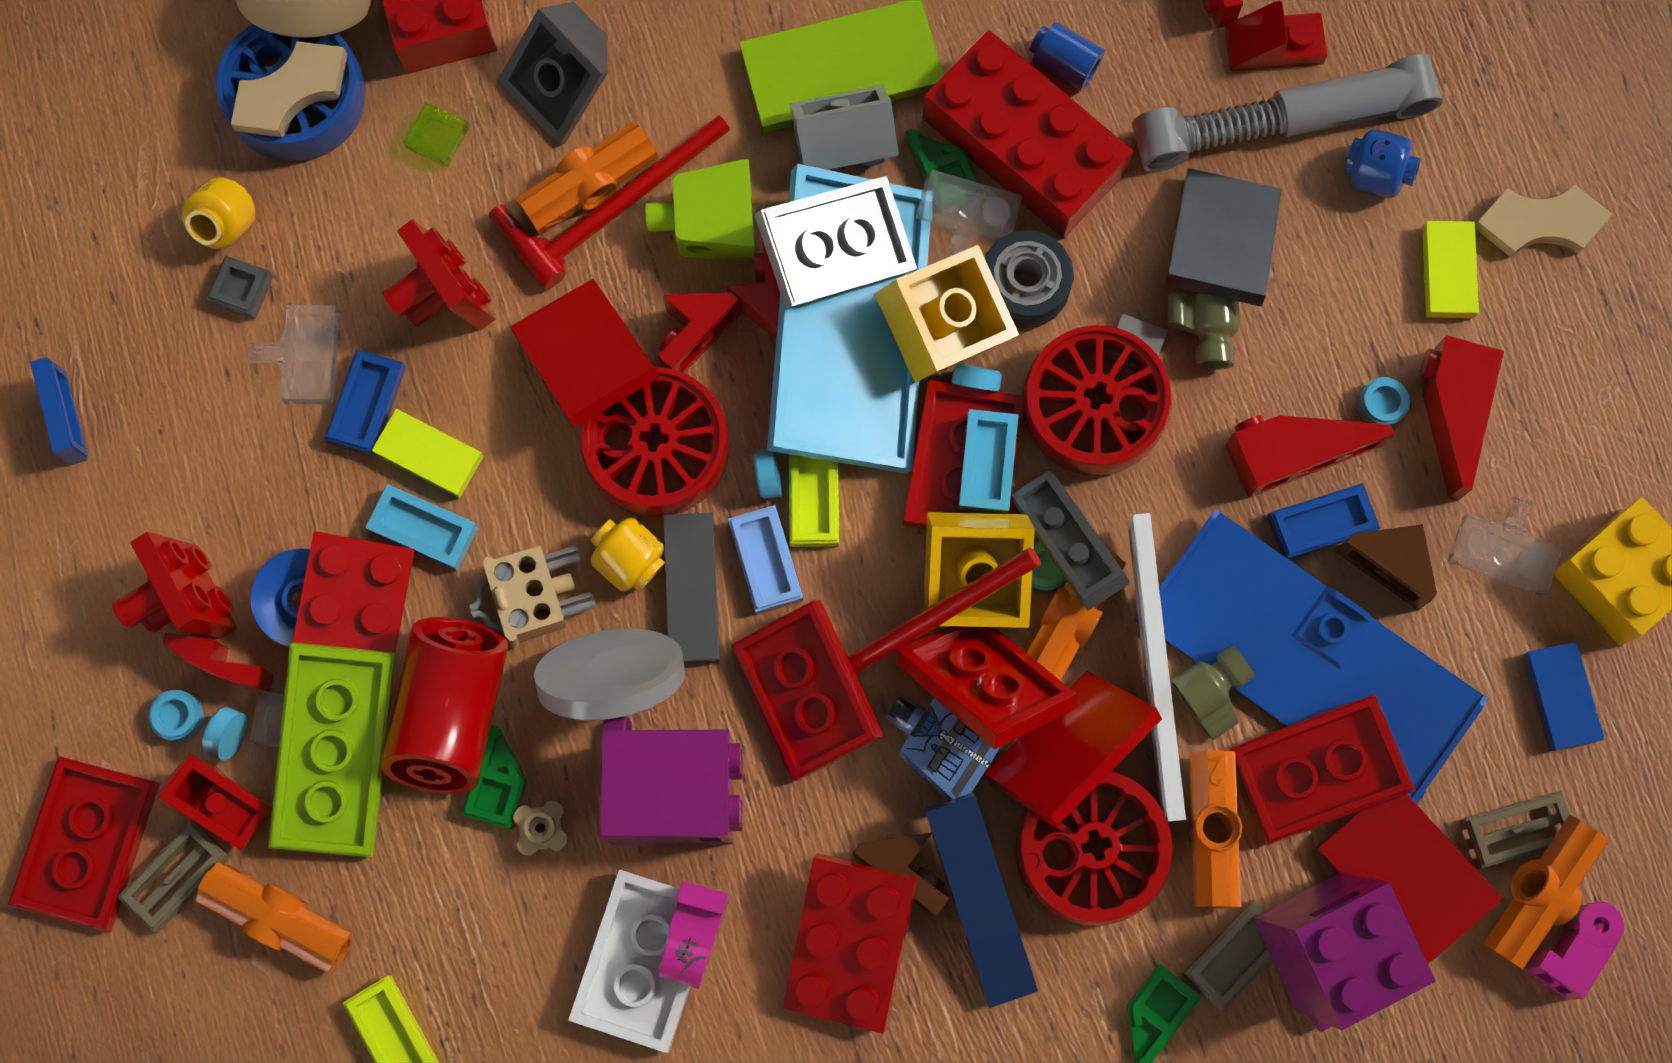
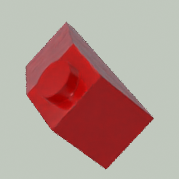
M1446 335L1434 349L1426 351L1420 368V377L1426 378L1422 396L1448 498L1459 501L1473 489L1504 351Z
M1258 415L1237 424L1234 427L1236 432L1233 433L1225 446L1247 496L1251 498L1383 447L1395 433L1392 426L1388 424L1284 415L1264 421L1262 415Z

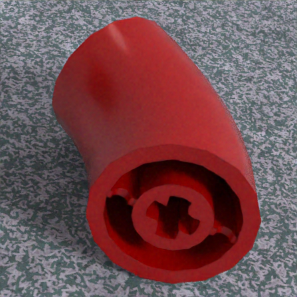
M429 617L417 620L412 625L380 764L383 773L393 781L409 788L437 794H463L473 791L478 785L508 650L507 639L498 631L479 623L450 617Z

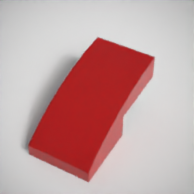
M165 632L163 643L188 663L235 686L270 694L274 674L260 666L226 662L229 648L217 640Z

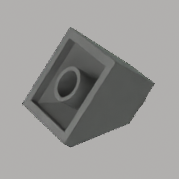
M575 2L539 8L498 79V82L559 145L566 143L608 74L605 33Z

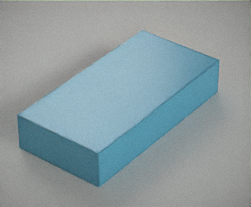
M969 409L958 510L992 514L1009 513L1019 414Z
M389 484L386 485L365 527L374 535L401 547L415 549V553L455 571H458L479 529L476 523Z

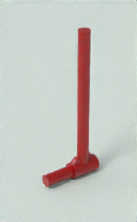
M718 115L551 243L547 238L531 237L503 204L494 207L488 216L516 248L515 254L546 290L551 289L565 277L566 262L564 257L729 132L730 128L726 121Z
M1027 548L847 656L856 676L898 649L1040 566L1041 562L1037 553L1032 548Z

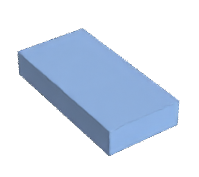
M773 505L728 518L756 615L804 601L776 506Z

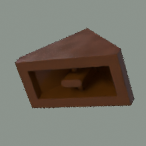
M1423 524L1355 533L1343 542L1336 551V553L1416 610H1420L1430 603L1437 594Z

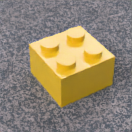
M979 245L900 277L874 293L915 383L995 348L1019 335Z
M1643 497L1638 498L1617 512L1551 571V574L1619 646L1643 636L1672 610V527Z
M927 512L923 610H926L1030 547L1034 550L1035 529L1028 515ZM1032 571L939 626L1029 628Z

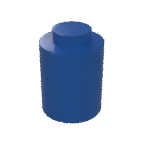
M1054 22L1050 28L1043 25L1035 35L1029 51L1035 54L1032 64L1080 92L1087 87L1093 78L1106 51L1058 22Z

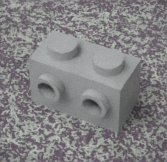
M884 85L790 103L797 150L802 165L838 172L844 166L854 164L875 166L884 163L889 157L899 156L892 103Z

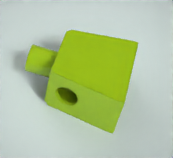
M749 159L676 174L672 178V202L645 204L647 231H675L679 255L754 263L755 239Z

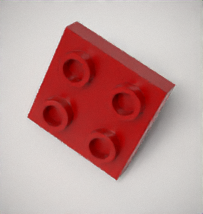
M413 219L397 230L417 260L415 262L417 268L382 292L385 301L397 315L402 317L405 314L414 326L419 327L437 312L448 306L450 310L479 330H482L496 320L487 307L492 302V298L479 280L475 277L471 279L462 268L467 262L451 240L445 241L434 227L427 231Z
M145 532L130 542L148 576V581L112 603L113 612L122 625L127 628H133L141 622L148 631L157 632L172 622L176 630L222 638L238 628L230 614L233 612V605L227 594L213 583L207 572L211 568L210 562L197 545L151 532Z

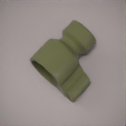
M1184 293L1169 294L1168 326L1192 333L1199 338V344L1194 349V366L1205 370H1222L1233 367L1234 347L1229 343V339L1236 334L1239 328V302L1203 293L1197 295H1187Z
M1231 644L1217 654V659L1214 663L1196 662L1171 679V682L1210 738L1215 740L1238 724V718L1229 697V690L1233 686H1244L1253 680L1256 675L1239 650Z

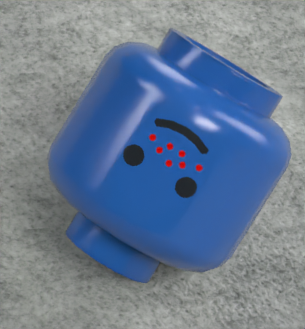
M1370 130L1362 139H1354L1348 155L1345 175L1351 176L1352 186L1358 191L1393 198L1401 192L1404 184L1413 186L1421 158L1412 156L1413 142L1410 138L1380 130Z

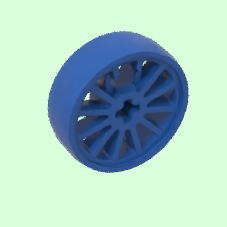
M252 24L240 32L228 45L217 70L216 89L218 101L223 115L230 126L239 81L263 78L277 71L291 56L296 41L344 47L347 52L344 83L341 85L340 100L334 109H330L318 101L303 108L294 116V118H298L302 128L299 133H285L283 137L235 132L237 136L260 154L275 160L288 162L312 160L328 154L339 147L355 130L365 105L364 76L348 43L338 33L319 37H290L266 31ZM273 57H280V60L274 66L264 67L265 71L262 70L267 60ZM315 110L326 118L310 128L306 115Z

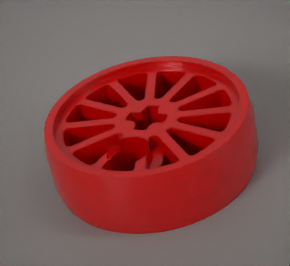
M1104 325L1079 327L1058 336L1048 343L1030 366L1022 395L1024 421L1036 446L1057 465L1072 472L1085 475L1112 474L1125 470L1141 461L1153 450L1161 438L1169 421L1172 406L1170 381L1162 361L1154 350L1136 335L1120 328ZM1110 349L1121 353L1109 374H1103V350L1108 351ZM1091 350L1094 352V374L1089 373L1078 351ZM1069 358L1080 380L1053 364L1059 359ZM1128 359L1132 360L1141 369V371L1119 382L1114 380ZM1046 376H1050L1072 391L1041 390L1039 387L1041 380L1045 379ZM1144 381L1145 384L1149 385L1152 395L1132 386ZM1093 393L1103 395L1101 399L1102 405L1099 410L1090 408V398ZM1040 402L1071 403L1072 406L1048 418H1044L1040 409ZM1125 402L1138 404L1143 409L1144 419L1133 421L1132 423L1126 422L1121 418L1119 406ZM1075 416L1078 420L1077 424L1065 441H1061L1050 428ZM1084 425L1092 428V453L1083 452L1072 447ZM1102 426H1107L1120 451L1106 454L1101 453ZM1135 436L1140 437V439L1133 444H1129L1127 439L1125 438Z
M655 367L660 378L583 422L580 435L582 459L598 491L620 509L645 517H664V515L679 514L702 502L721 480L728 463L730 451L726 418L714 395L693 377L681 371L664 367ZM657 391L669 392L661 413L655 415L652 394ZM644 393L647 416L641 417L628 399ZM678 397L687 398L693 402L688 408L672 420H669ZM623 407L630 417L625 415L610 416V414L616 408ZM699 413L708 417L711 422L710 426L679 430ZM619 429L629 431L632 436L625 449L613 450L612 447L606 444L608 436L613 431ZM654 435H662L664 443L658 445L657 451H649L647 443L653 441ZM708 438L713 440L712 452L710 454L680 444L682 442ZM680 455L701 463L705 467L695 479H692L676 459ZM607 459L614 464L608 469H603L600 461ZM640 461L628 489H624L614 482L618 475L635 462ZM669 466L686 485L672 493H666L663 469ZM648 468L654 469L656 474L658 494L654 496L638 494Z
M1111 771L1088 795V823H1084L1076 808L1069 814L1076 830H1072L1062 823L1055 826L1026 807L1016 835L1017 863L1022 879L1030 893L1052 914L1063 920L1080 925L1103 926L1126 920L1142 911L1156 898L1163 888L1172 862L1173 844L1171 830L1164 812L1156 799L1133 779ZM1098 788L1115 792L1118 795L1103 823L1098 822ZM1125 800H1128L1141 813V817L1114 831L1110 826ZM1038 821L1057 831L1042 837L1039 841L1034 839L1035 827ZM1143 824L1148 826L1152 845L1120 844L1119 838ZM1089 834H1093L1096 841L1104 840L1106 844V850L1099 853L1100 861H1095L1092 853L1084 854L1081 845L1089 841ZM1049 842H1061L1067 848L1070 860L1066 869L1054 870L1045 863L1043 850ZM1119 853L1152 855V863L1148 875L1119 859ZM1111 865L1141 883L1140 889L1131 898L1124 895L1110 869ZM1084 871L1088 874L1087 908L1073 905L1068 899ZM1098 872L1104 877L1117 901V906L1108 909H1101L1097 906ZM1071 876L1060 896L1045 882V878L1061 880Z

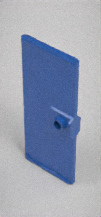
M1217 509L1211 514L1159 587L1165 641L1194 662H1205L1208 664L1214 663L1217 659V654L1233 644L1248 662L1256 677L1244 686H1233L1232 689L1286 727L1375 694L1416 789V792L1408 795L1417 805L1426 793V789L1489 700L1488 697L1376 621L1366 610L1340 592L1317 580ZM1136 612V618L1134 621L1139 624L1138 612Z

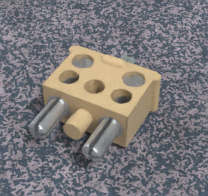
M540 545L494 560L490 556L485 557L483 566L487 578L481 580L477 585L476 601L469 605L472 617L481 618L485 625L498 632L504 631L507 643L511 648H517L521 641L566 628L565 617L595 608V600H593L594 597L590 592L558 601L557 594L573 590L575 586L570 573L551 578L549 573L550 571L579 563L581 557L578 554V548L572 546L544 555ZM526 565H532L535 567V569L530 573H524L521 571V569ZM488 585H490L501 621L499 625L494 624L486 612L477 610L483 604V590ZM533 588L543 590L538 596L533 597L528 594ZM540 611L550 613L549 617L545 620L535 618L536 614Z

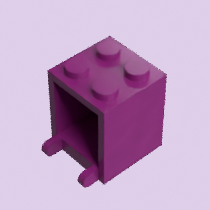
M627 716L604 719V728L602 730L600 836L610 844L733 843V831L743 830V801L740 800V795H733V780H743V749H741L740 743L733 742L729 729L632 730V722Z
M1341 872L1253 917L1296 1012L1310 1017L1319 1032H1323L1331 1026L1344 1030L1436 982L1390 882Z

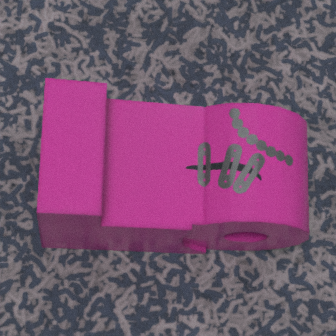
M682 881L676 900L677 905L668 932L670 936L659 969V978L697 989L701 987L731 897L729 894Z
M1593 902L1581 905L1578 913L1564 924L1565 933L1554 950L1535 952L1524 970L1566 1000L1584 999L1614 952L1624 932V920L1620 912L1606 902Z

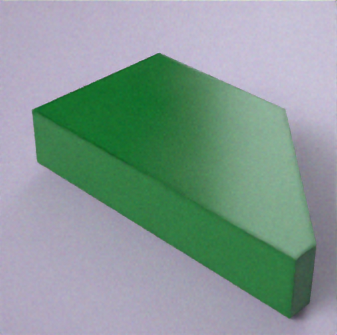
M912 128L905 130L904 138L927 191L932 192V202L937 213L982 196V188L964 149L947 142L942 144L922 136L920 131Z
M491 724L478 785L473 791L468 792L461 815L512 830L514 826L513 816L517 808L520 807L527 779L498 726Z
M1161 964L1155 967L1127 1004L1134 1063H1153L1202 998Z

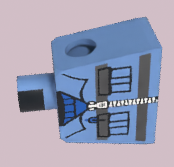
M901 694L885 720L909 735L900 749L899 756L946 801L970 794L1000 749L999 747L994 750L935 697L926 710Z

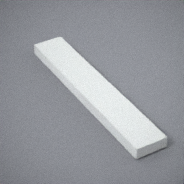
M1134 514L1129 519L1127 525L1147 699L1149 704L1157 708L1162 718L1151 730L1159 803L1167 821L1186 820L1151 514Z

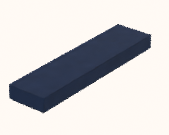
M970 793L925 808L924 811L988 1007L992 1008L1038 992L976 795Z

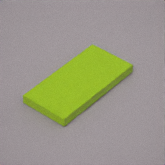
M907 0L739 42L763 133L793 126L790 103L884 85L890 100L895 101L927 93L944 76L922 0Z
M298 642L290 643L268 848L363 857L374 856L383 778L380 764L387 739L396 652Z

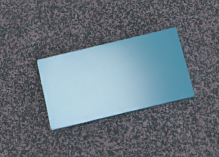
M796 164L791 170L788 203L872 179ZM889 183L917 269L787 309L780 293L767 451L905 474L913 470L919 381L914 382L874 293L900 277L927 267L932 192Z

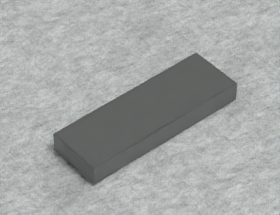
M1051 469L1011 494L1013 504L1020 514L1028 515L1035 529V536L1087 611L1130 584L1126 574Z
M714 514L664 515L668 636L681 647L684 664L720 662Z

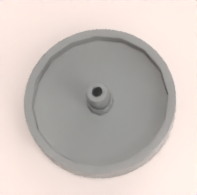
M644 629L604 630L574 638L548 652L538 662L534 671L537 696L543 707L554 714L580 720L612 719L647 710L673 695L682 685L685 677L683 654L679 644L669 636Z

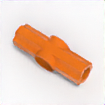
M633 121L593 148L583 146L571 151L559 162L554 174L515 198V201L531 227L541 236L580 209L585 211L596 209L616 193L618 184L657 160V151L642 127Z
M1109 550L1111 555L1114 557L1116 562L1123 570V568L1126 565V562L1123 561L1115 552ZM1066 582L1064 588L1060 586L1038 625L1041 628L1034 641L1030 643L1026 653L1061 680L1079 648H1084L1104 612L1101 608L1106 599L1087 611L1068 582Z
M1225 750L1192 751L1189 753L1191 820L1187 832L1192 843L1194 908H1240L1239 839L1243 827L1237 812L1235 752ZM1207 816L1217 817L1225 824L1226 837L1222 843H1214L1205 836L1203 823Z
M1569 815L1540 860L1528 861L1515 872L1510 886L1514 899L1484 942V945L1523 970L1551 927L1567 923L1578 913L1582 903V894L1578 887L1609 842V839L1582 820Z
M217 861L211 870L206 872L197 888L196 902L242 926L241 931L258 942L278 951L285 949L300 957L301 960L319 968L321 971L333 974L336 968L344 961L352 946L351 943L355 935L353 932L308 909V903L289 892L271 884L265 886L252 879L249 875H245L234 867Z

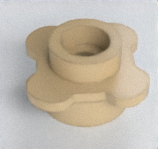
M548 801L543 807L530 808L523 805L517 808L513 819L519 825L521 838L517 843V847L522 854L532 856L537 850L551 848L554 851H560L565 848L568 843V836L563 832L561 818L564 815V808L560 803ZM540 823L545 825L543 833L536 831V826Z

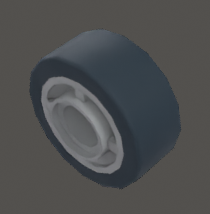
M1033 230L1015 231L998 239L986 253V263L1015 327L1021 329L1040 327L1055 319L1066 306L1074 280L1072 260L1063 245L1050 235ZM1027 272L1036 277L1038 284L1030 287L1022 286L1016 281L1014 276Z

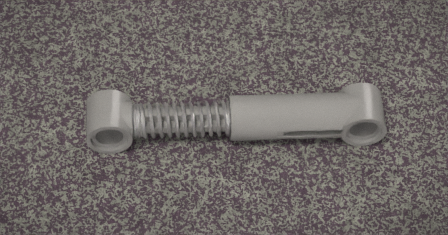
M1416 54L1394 61L1383 69L1278 90L1274 92L1273 98L1270 97L1267 101L1261 99L1259 103L1257 101H1253L1251 104L1245 102L1243 106L1237 104L1234 108L1232 106H1228L1226 109L1221 107L1218 111L1212 109L1210 113L1204 111L1202 114L1196 112L1194 116L1189 114L1182 116V114H1178L1177 109L1172 107L1153 109L1136 117L1132 121V128L1143 169L1149 172H1157L1182 164L1189 158L1190 151L1193 152L1196 149L1199 151L1202 145L1206 149L1209 148L1210 144L1216 148L1218 142L1224 146L1226 140L1232 144L1234 139L1241 142L1243 137L1249 140L1251 135L1257 139L1259 133L1263 137L1267 135V132L1273 136L1276 130L1281 137L1288 138L1396 115L1399 119H1410L1437 109L1443 103V98L1430 56Z

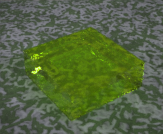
M424 102L403 143L407 149L448 167L470 127L467 120Z

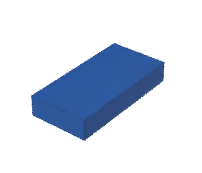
M356 349L325 436L328 444L375 456L372 449L388 420L406 368L403 362Z
M48 357L30 362L53 453L69 465L87 461L86 457H88L67 372Z
M1363 483L1270 512L1267 516L1281 555L1289 560L1342 544L1352 534L1381 529Z
M1577 642L1528 651L1523 654L1550 752L1605 740Z

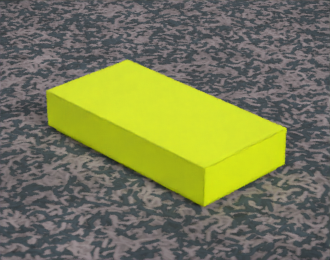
M1426 221L1422 226L1426 318H1475L1479 314L1475 222Z
M398 409L394 411L372 449V452L378 457L458 498H461L484 458L482 452Z
M789 454L790 547H839L838 462Z
M392 976L384 977L342 1003L374 1063H439Z

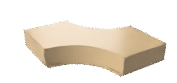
M296 41L291 56L277 71L255 80H240L231 120V126L234 131L283 137L290 121L303 108L318 101L339 99L347 60V52L344 47Z
M1576 185L1567 192L1549 199L1527 198L1507 188L1475 224V229L1509 257L1514 256L1527 246L1541 243L1559 245L1578 254L1613 214Z

